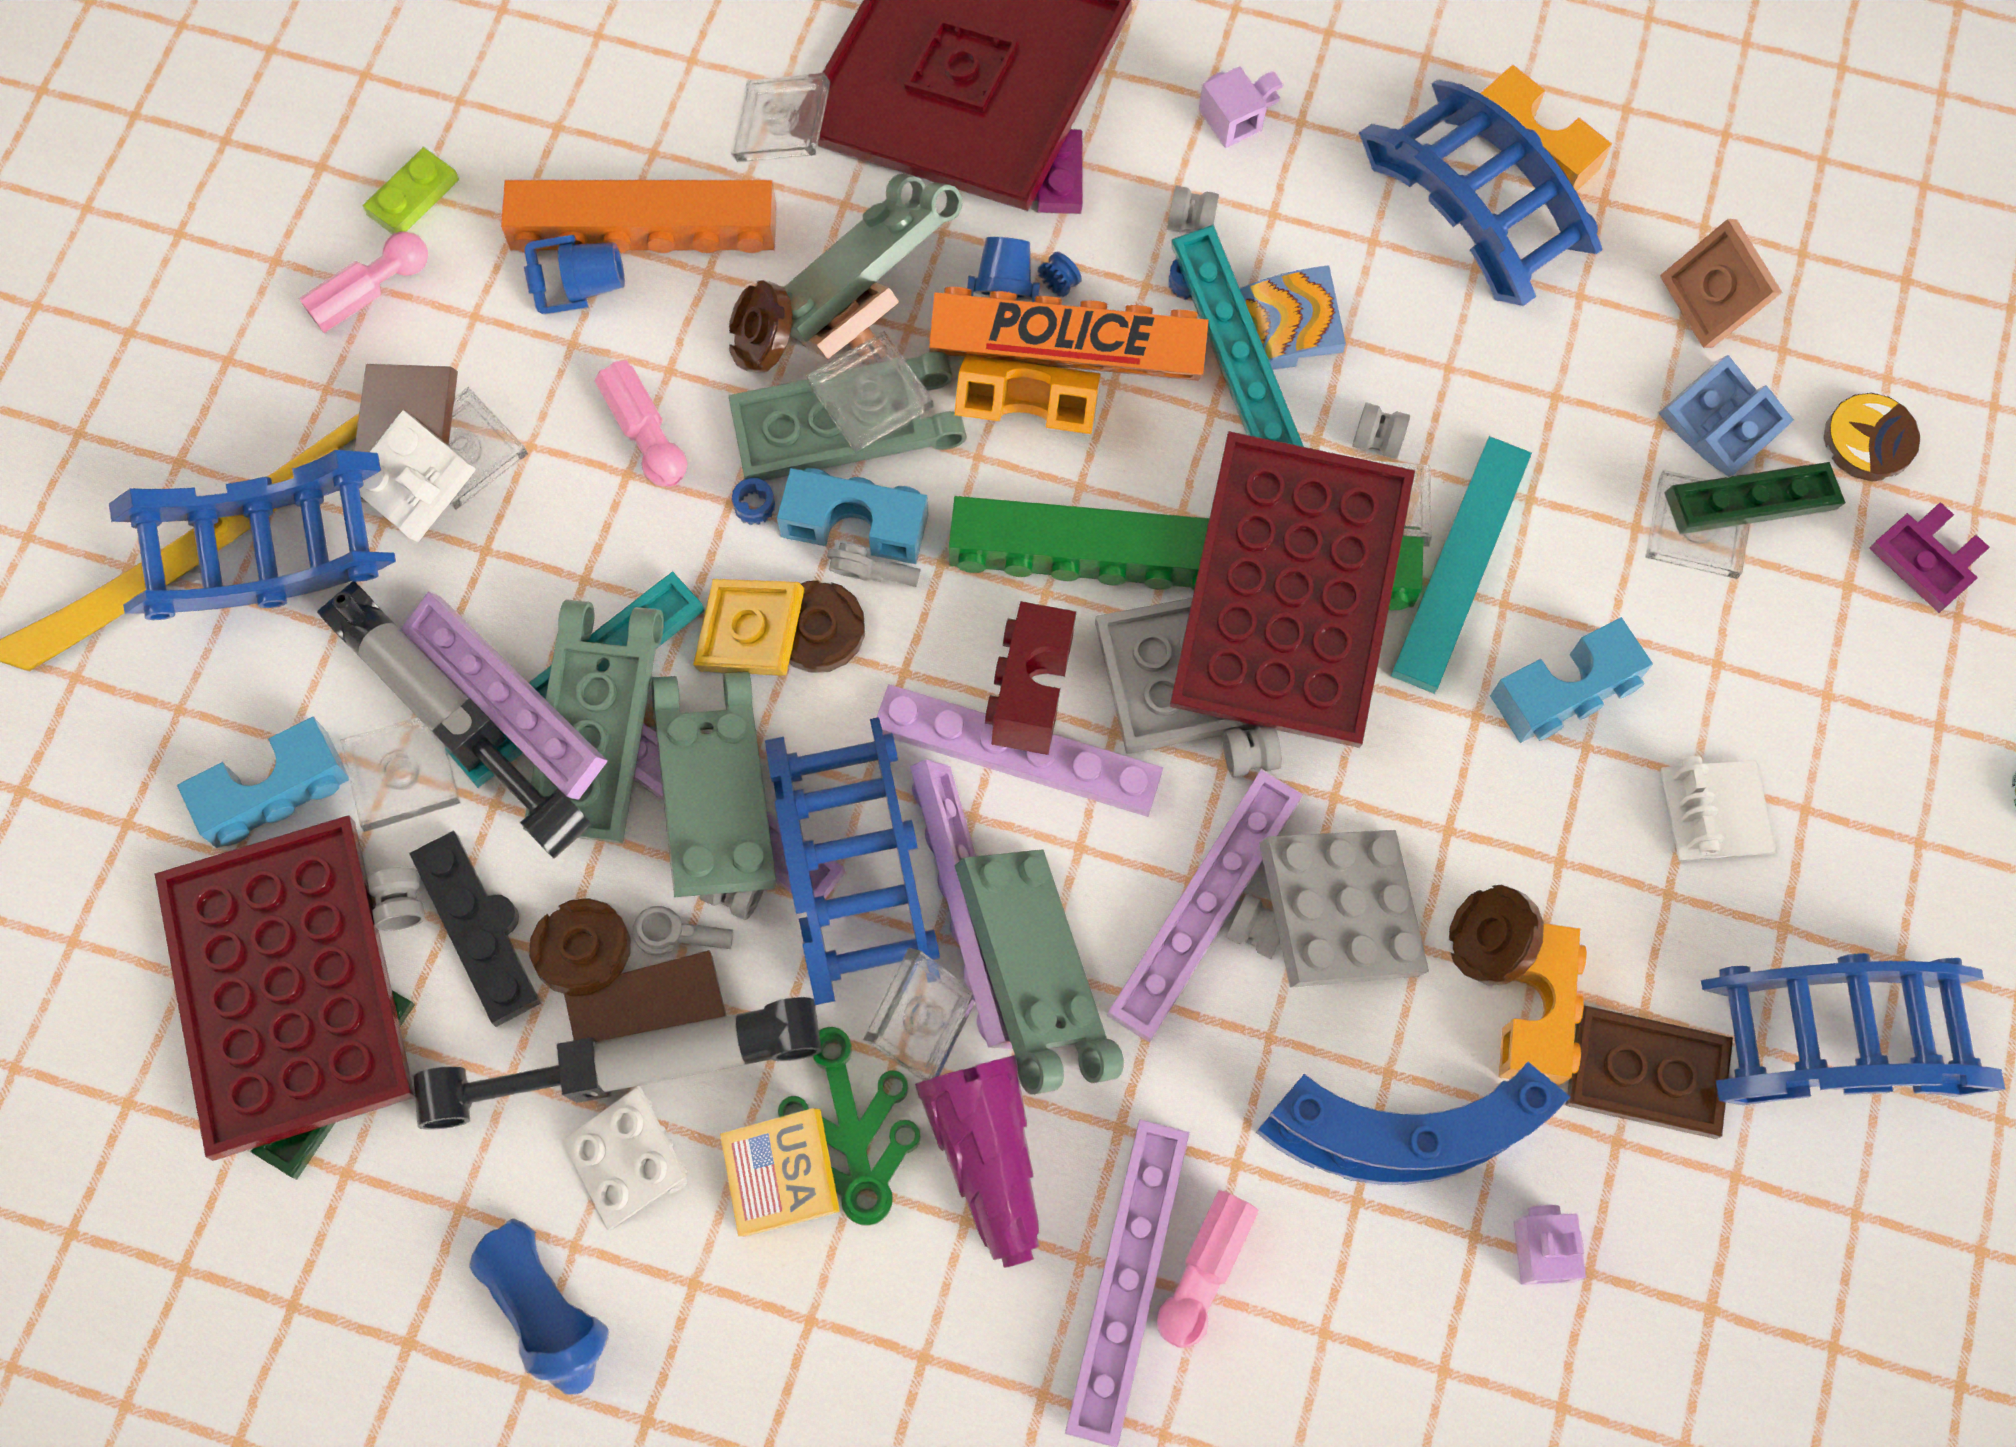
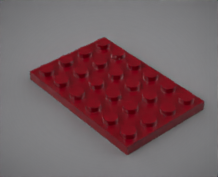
M1228 431L1169 707L1255 726L1272 727L1283 732L1360 748L1364 740L1415 470Z
M350 815L154 874L206 1158L215 1161L415 1098L379 929L374 926L372 914L374 906L372 897L369 895L367 874L355 821Z

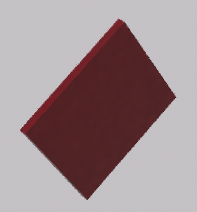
M863 0L790 128L793 139L925 180L951 185L958 190L1029 211L1132 11V0Z

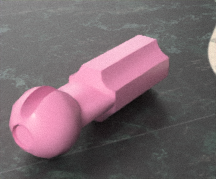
M395 233L385 242L383 256L368 266L358 261L353 262L300 297L299 300L319 328L325 333L381 296L380 283L395 273L399 275H414L420 272L426 265L428 249L422 239L414 233Z
M627 360L613 362L609 367L599 371L594 380L624 435L629 437L631 441L635 440L642 452L641 466L645 477L658 486L668 487L677 484L684 477L688 463L684 452L676 444L668 442L660 428L663 419L633 366H630Z
M1218 1190L1185 1260L1187 1268L1174 1296L1168 1298L1158 1311L1157 1323L1159 1333L1165 1341L1179 1348L1191 1347L1199 1343L1207 1333V1312L1220 1284L1226 1283L1258 1213V1209L1247 1201Z

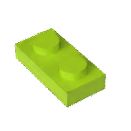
M423 147L362 206L367 216L391 234L406 232L459 181L455 169Z

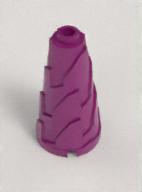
M1015 1055L916 1083L918 1097L922 1101L938 1147L941 1151H945L960 1196L966 1198L979 1236L985 1247H988L992 1259H1001L1004 1268L1033 1260L1032 1249L1039 1247L1037 1237L1039 1234V1224L1030 1179L1033 1178L1034 1173L1024 1127H1027V1118Z

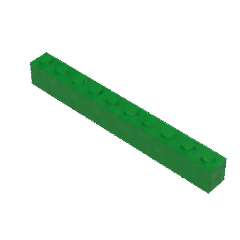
M954 496L949 539V566L958 567L960 570L969 573H980L988 569L1004 571L1006 574L1014 577H1027L1033 573L1051 575L1054 579L1060 581L1089 578L1098 579L1103 584L1113 586L1122 585L1125 582L1145 583L1147 587L1157 590L1169 589L1172 586L1190 587L1194 590L1209 518ZM1402 537L1389 610L1397 611L1407 607H1414L1422 591L1424 537Z

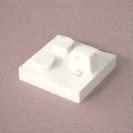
M402 410L370 451L378 453L381 471L363 480L364 485L359 488L360 496L405 535L419 542L476 468L415 417Z

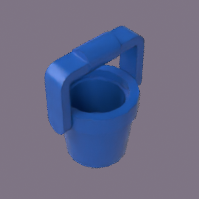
M574 235L529 242L525 246L527 266H524L528 292L533 294L537 311L541 314H552L588 308V302L585 301L587 298L623 288L625 286V275L617 244L615 242L575 244ZM559 245L558 263L565 293L571 303L547 307L545 291L547 290L542 265L538 262L536 249Z
M1008 237L985 238L978 277L975 278V276L968 275L967 289L972 290L971 296L974 295V292L990 296L992 291H1003L1017 294V299L1032 298L1031 302H1035V297L1039 296L1040 283H1031L1030 242Z

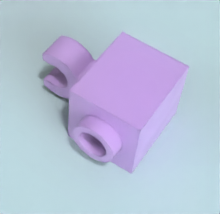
M1241 66L1226 73L1219 72L1203 83L1199 111L1223 146L1227 148L1262 131L1266 109L1280 101L1276 90L1281 89L1283 83L1274 71L1263 75L1254 84H1252Z
M1541 1205L1529 1207V1216H1524L1514 1221L1521 1285L1573 1283L1586 1278L1583 1258L1584 1247L1578 1213L1561 1214L1559 1205Z

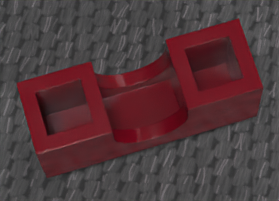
M1020 601L1016 620L1007 619L1003 646L1009 647V653L1007 658L998 657L994 677V685L1001 686L999 697L989 696L985 715V724L993 725L992 745L1049 755L1061 688L1039 684L1032 677L1040 674L1065 677L1077 611Z

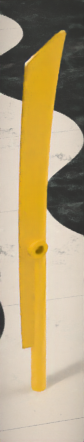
M359 413L267 476L272 479V484L294 478L292 469L315 461L334 450H339L354 440L357 434ZM244 514L218 518V522L214 524L217 551L251 529L249 518L244 517ZM194 528L161 549L166 586L199 565ZM142 562L68 606L1 638L0 662L31 671L123 615V604L146 590Z

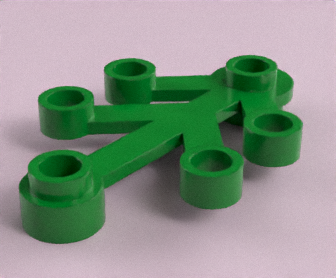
M826 1027L819 1030L822 1052L812 1057L820 1068L826 1070L839 1126L822 1117L827 1145L846 1155L851 1175L850 1177L831 1166L836 1193L841 1196V1204L846 1216L856 1224L871 1226L881 1222L889 1214L893 1204V1195L888 1184L906 1153L912 1152L918 1147L921 1139L918 1126L910 1120L896 1122L890 1129V1144L871 1171L866 1150L893 1105L903 1101L907 1096L908 1082L906 1077L899 1071L891 1070L882 1074L877 1084L878 1091L859 1121L846 1064L852 1056L850 1039L843 1030L836 1027ZM829 1043H837L842 1048L841 1054L835 1059H827L823 1056V1049ZM889 1079L900 1080L903 1084L901 1092L894 1096L886 1094L883 1090L885 1082ZM790 1096L780 1103L778 1116H785V1110L792 1104L801 1105L803 1110H808L809 1107L801 1097ZM901 1128H910L915 1133L914 1140L908 1145H900L895 1140L897 1131ZM866 1190L872 1191L877 1195V1202L870 1209L861 1208L857 1202L858 1196Z

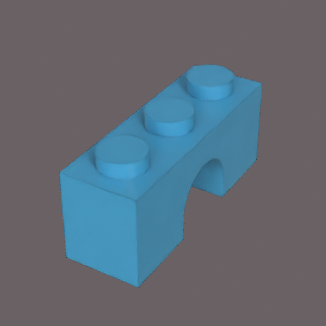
M790 468L777 515L781 538L826 546L829 533L837 522L845 518H859L871 526L869 533L871 556L916 564L928 519L927 495L920 494L916 489L907 486H897L895 488L878 486L862 477H851L848 480L830 476L827 472L816 468H806L804 471Z
M1622 617L1581 637L1569 654L1579 669L1580 681L1565 682L1559 680L1551 674L1542 659L1500 679L1490 697L1520 743L1534 736L1539 741H1542L1564 727L1562 721L1574 715L1579 720H1582L1604 706L1602 700L1614 694H1617L1618 698L1622 699L1644 685L1642 677L1651 668L1653 663Z
M314 716L268 739L275 752L276 764L272 774L265 781L257 785H242L239 777L223 762L177 784L193 822L203 838L216 848L237 844L249 835V831L267 822L274 823L284 820L293 814L296 807L312 799L319 800L329 797L339 789L341 784L351 780L328 732Z

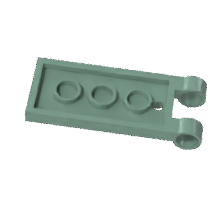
M906 174L894 176L887 185V199L884 202L875 204L867 209L862 216L863 220L786 286H783L790 298L792 308L790 337L805 343L809 341L944 222L954 220L962 209V196L959 190L954 186L939 182L926 186L920 178ZM910 182L912 196L906 204H903L901 191L904 185ZM944 191L947 203L943 211L938 213L936 210V199Z
M929 352L915 358L728 395L744 478H759L765 481L788 476L790 468L803 471L806 468L824 469L931 446L938 450H946L963 444L967 436L962 416L954 415L955 412H942L932 417L921 419L914 387H919L923 390L939 389L952 381L953 377L948 356L942 352ZM900 405H903L906 408L901 413H896L893 411V408H896Z
M565 600L559 612L558 633L546 701L608 760L579 800L568 798L592 824L578 838L623 844L655 651L660 645L663 635V613L658 609L635 607L629 620L627 646L586 642V640L590 638L594 627L595 615L593 604L585 601ZM603 660H609L610 666L608 670L600 672L598 669L599 663ZM534 764L531 784L544 797L550 796L558 787ZM526 808L525 817H526V816L528 815V813H529V810H528L527 808Z
M749 672L724 673L723 687L726 710L680 713L677 676L651 678L652 705L674 897L775 889L776 875L752 707V686ZM700 730H713L710 734L700 732Z
M1044 849L964 857L954 867L1017 1060L1018 1076L1024 1090L1032 1095L1058 1090L1063 1083L1064 1068L1058 1054L1049 1048L1075 1044L1078 1052L1080 1071L1088 1082L1098 1083L1117 1079L1123 1071V1054L1118 1044L1106 1037ZM1056 1020L1060 1022L1061 1028L1055 1026Z

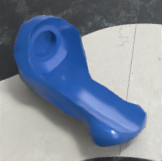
M512 1218L499 1229L492 1230L484 1235L471 1256L469 1267L472 1274L488 1288L492 1297L519 1337V1355L526 1373L539 1380L549 1381L554 1387L565 1394L582 1393L594 1381L597 1361L608 1340V1327L596 1317L590 1316L584 1310L572 1306L565 1300L541 1264L536 1248V1231L526 1223Z

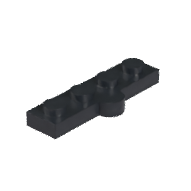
M452 831L410 852L409 855L491 1023L497 1027L541 1004L508 937L518 924V910L509 898L503 895L494 894L488 896L457 833Z

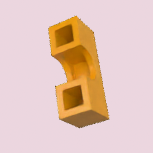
M1512 64L1480 94L1500 105L1525 128L1534 130L1540 137L1544 148L1562 169L1575 191H1578L1601 169L1612 143L1580 117L1571 125L1561 130H1550L1539 125L1534 117L1546 90Z
M965 355L959 370L954 415L1000 421L1001 417L1007 413H1029L1044 418L1046 420V428L1092 434L1101 373Z
M1544 923L1543 944L1536 961L1523 976L1513 980L1529 984L1540 994L1543 1001V1015L1540 1020L1535 1021L1513 1018L1502 1028L1499 1078L1511 1079L1528 1061L1557 1086L1572 1078V1073H1577L1581 1059V1047L1579 1043L1574 1042L1575 1023L1579 1024L1584 1008L1583 995L1577 993L1578 975H1582L1584 972L1587 956L1586 946L1580 945V928Z

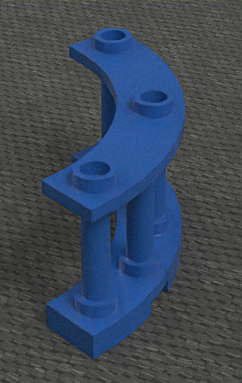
M1437 79L1431 85L1438 103L1402 128L1397 130L1395 128L1391 129L1386 126L1370 124L1358 132L1374 172L1393 177L1409 187L1418 183L1430 192L1428 202L1442 214L1452 227L1460 223L1475 243L1470 252L1482 270L1494 299L1524 306L1536 297L1530 282L1532 273L1566 249L1591 254H1598L1603 250L1597 235V223L1587 213L1574 187L1556 161L1544 148L1540 137L1534 130L1525 128L1515 117L1486 96L1462 84ZM1443 120L1445 123L1458 126L1432 145H1422L1415 140ZM1477 135H1480L1501 151L1466 176L1459 175L1442 160ZM1515 164L1535 189L1498 215L1491 213L1475 191ZM1546 204L1560 233L1523 259H1520L1507 237L1508 229Z
M334 450L315 461L292 469L294 477L292 479L272 484V479L265 476L226 484L227 493L196 496L195 487L173 489L129 488L109 503L111 522H131V527L137 529L146 590L123 604L124 613L144 614L146 620L156 621L172 618L176 612L203 611L258 604L260 608H276L286 605L287 598L327 589L350 581L361 582L377 578L379 576L378 570L396 562L395 553L370 552L359 490L364 485L363 480L381 471L378 453ZM340 491L350 552L329 562L320 504L324 502L325 495ZM295 504L301 507L310 569L278 577L269 516L273 514V509ZM244 514V517L250 520L259 581L223 586L214 524L218 522L220 517ZM188 521V525L194 527L203 585L202 589L166 590L157 529L162 522Z
M879 717L870 719L873 742L798 757L797 752L787 754L784 736L765 740L770 778L774 784L776 800H774L795 911L796 914L804 912L807 914V917L799 918V924L815 1005L835 1001L832 981L842 980L841 974L919 958L924 982L934 980L931 961L940 959L935 930L925 931L909 855V850L918 849L912 819L902 821L890 767L891 762L898 761L893 733L883 734ZM878 760L882 778L804 793V789H794V782L803 781V775ZM886 797L892 829L814 844L813 840L804 841L800 820L809 818V813ZM897 848L904 884L825 900L824 895L815 897L810 871L818 870V864ZM908 904L914 939L838 955L836 950L826 952L821 927L829 926L830 920Z
M1858 953L1838 957V963L1786 967L1751 972L1749 966H1731L1720 969V977L1701 980L1702 990L1728 996L1739 1068L1734 1070L1735 1078L1716 1081L1718 1099L1721 1102L1750 1105L1810 1098V1087L1820 1086V1090L1843 1089L1844 1095L1893 1092V1086H1913V1091L1917 1094H1935L1951 1097L2005 1090L2002 1069L1982 1066L1981 1059L1974 1057L1961 983L1983 980L1984 976L1982 969L1962 965L1961 958H1942L1930 962L1871 961L1869 954ZM1869 982L1902 984L1915 1056L1910 1058V1063L1889 1064L1888 1056L1881 1054ZM1847 983L1860 1058L1855 1059V1066L1828 1067L1827 1060L1821 1059L1809 985ZM1924 986L1931 988L1939 987L1953 1059L1948 1061V1064H1944L1943 1055L1936 1053ZM1787 987L1799 1061L1794 1063V1071L1767 1073L1766 1067L1760 1066L1749 992Z
M1528 1061L1509 1081L1503 1080L1490 1094L1475 1102L1443 1112L1398 1114L1378 1111L1350 1102L1323 1088L1306 1074H1303L1255 1133L1277 1150L1311 1168L1316 1167L1325 1172L1342 1176L1343 1179L1377 1185H1408L1451 1177L1483 1164L1533 1133L1548 1121L1567 1102L1570 1096Z

